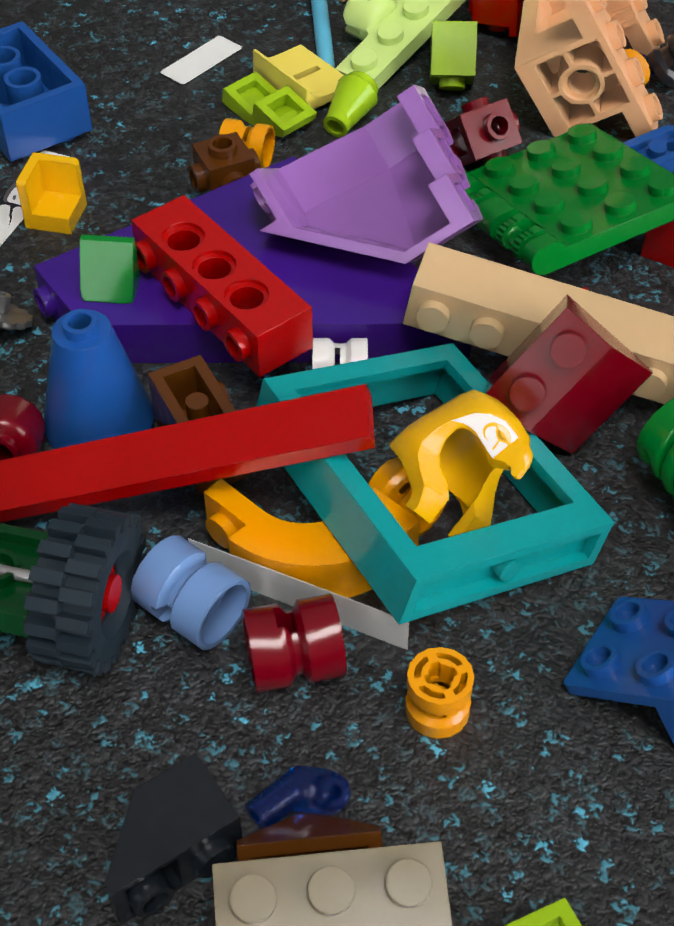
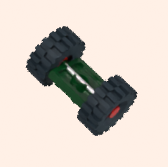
M69 503V507L63 506L58 510V519H51L47 526V532L0 523V632L28 637L25 645L27 651L33 653L31 658L34 661L97 675L111 670V662L116 663L121 655L120 645L121 643H126L130 634L128 629L130 621H135L138 610L135 608L136 603L132 600L130 591L133 577L139 564L144 559L142 553L146 547L145 536H141L144 527L142 522L138 521V517L132 514Z

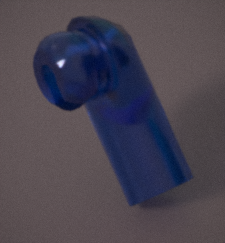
M298 765L289 769L246 802L245 808L253 822L260 829H264L279 822L291 811L316 815H334L349 803L351 787L348 781L337 772Z

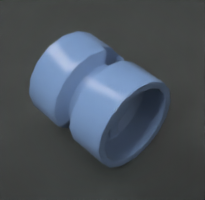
M180 535L169 536L161 540L147 553L138 566L130 590L132 600L162 622H170L172 629L202 650L212 649L232 633L242 619V609L247 608L251 595L250 583L220 562L207 563L206 553Z

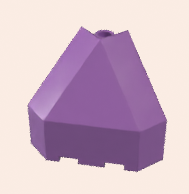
M412 85L397 96L400 101L398 104L364 127L281 168H257L250 173L254 181L250 184L254 196L272 222L260 231L403 264L421 259L424 256L428 242L441 246L483 220L478 205L473 199L469 198L465 191L470 187V183L461 160L450 148L454 141L448 127L425 88Z

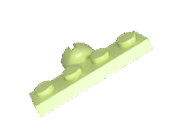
M348 0L343 13L345 24H347L345 30L346 33L362 42L335 69L343 75H348L352 71L364 72L376 82L379 89L431 36L433 20L446 21L466 0Z

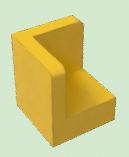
M32 153L16 180L25 227L71 235L87 206L80 162L77 158Z

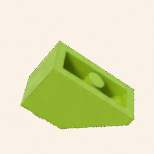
M433 20L430 40V84H439V89L444 91L465 90V84L473 85L476 75L478 21Z

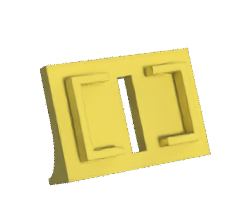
M301 44L272 57H266L258 50H253V72L257 71L276 90L288 85L314 110L332 101L338 80L344 76Z

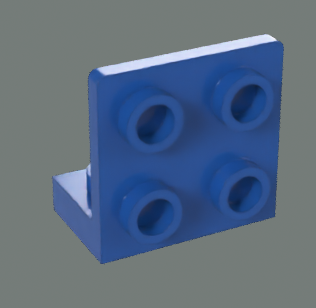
M619 597L606 614L563 683L568 693L572 695L655 707L673 744L674 601Z

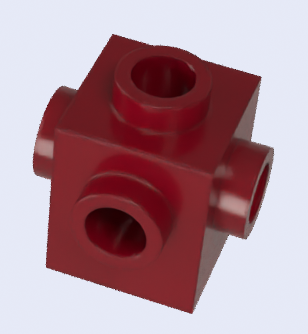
M487 96L473 100L461 106L463 114L445 122L454 141L450 148L461 160L463 167L480 161L481 165L485 166L486 162L492 158L507 157L506 150L523 143L519 133V120L511 110L507 98L491 104Z

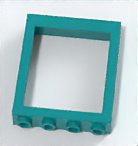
M453 343L264 378L256 407L362 384L367 385L372 395V407L436 394L444 404L470 390H477L486 394L488 382ZM527 430L526 432L530 436V448L533 453V460L529 469L520 480L515 479L511 475V470H503V473L537 513L419 546L413 543L345 454L283 466L399 625L592 565L614 524L611 517L544 443Z

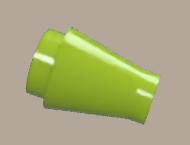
M352 71L338 80L328 113L323 120V126L328 133L340 138L347 135L348 131L376 106L378 87L369 75L360 71Z

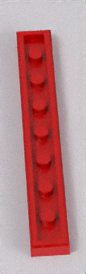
M362 384L0 460V522L56 512L63 506L69 507V503L91 505L375 448L372 395L367 385Z

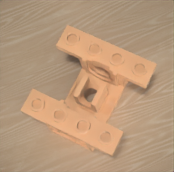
M524 0L514 69L554 137L566 133L574 125L593 124L620 112L624 114L635 137L658 128V120L663 119L660 101L655 93L648 94L644 86V72L638 58L628 57L623 48L626 47L625 36H627L633 50L645 57L648 63L647 55L654 49H660V45L665 42L659 21L656 18L650 20L645 10L648 8L647 0ZM578 70H586V71H588V72H586V73H579V72H577V71H578Z

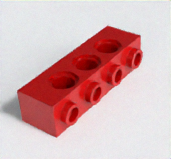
M185 195L131 220L139 269L143 273L149 272L162 284L168 297L174 302L180 301L193 314L197 324L204 331L210 330L224 343L228 353L235 361H243L255 374L261 377L313 348L312 307Z

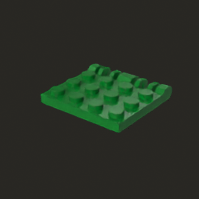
M591 123L574 125L566 133L557 137L532 142L527 146V149L507 157L492 158L486 162L485 166L470 172L465 170L470 183V187L465 191L469 198L473 199L478 205L483 220L475 225L505 249L512 250L513 255L537 275L549 274L674 220V174Z

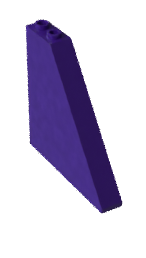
M292 156L266 168H281L297 160V158ZM250 175L191 199L197 207L312 307L313 338H330L334 343H346L351 338H367L368 359L453 343L467 359L470 358L471 345L403 324L412 285L418 272V268L412 262L403 264L260 231L272 222L254 196L250 186L254 181ZM132 225L105 236L133 237ZM80 246L34 266L38 288L33 289V296L42 315L45 318L52 316L57 321L61 316L76 309H88L102 313L110 321L131 363H178L198 355L202 356L205 363H244L243 361H235L228 353L224 343L210 330L204 331L197 324L193 314L180 301L174 302L164 291L162 284L149 272L143 273L139 269L141 279L134 302L131 304L86 302L82 300L80 291ZM313 348L288 362H312ZM335 354V362H340V354Z

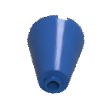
M88 309L72 310L61 316L54 323L51 332L44 408L45 436L51 448L57 449L151 429L154 421L153 404L108 318L98 311Z

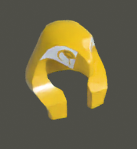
M470 390L460 394L408 425L389 443L390 448L401 460L412 488V495L405 504L406 507L431 524L449 500V491L460 502L464 515L448 534L450 537L491 526L495 493L503 470H511V475L515 479L520 480L529 469L533 460L530 436L519 419L498 399L477 390Z

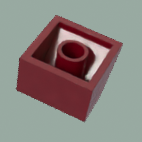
M567 294L489 377L486 394L503 403L519 419L527 431L573 454L653 372Z

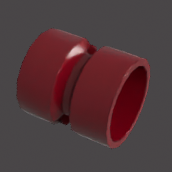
M332 594L297 599L290 611H284L277 603L242 609L245 642L256 693L291 687L297 675H303L310 683L346 676L347 662L343 633L337 606Z

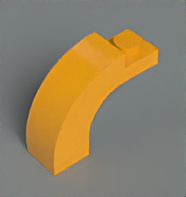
M223 479L218 480L204 491L207 516L205 521L206 528L215 542L223 548H229L230 554L346 598L372 590V587L323 521L295 523L276 518L262 510ZM374 487L372 490L413 543L418 546L420 519Z

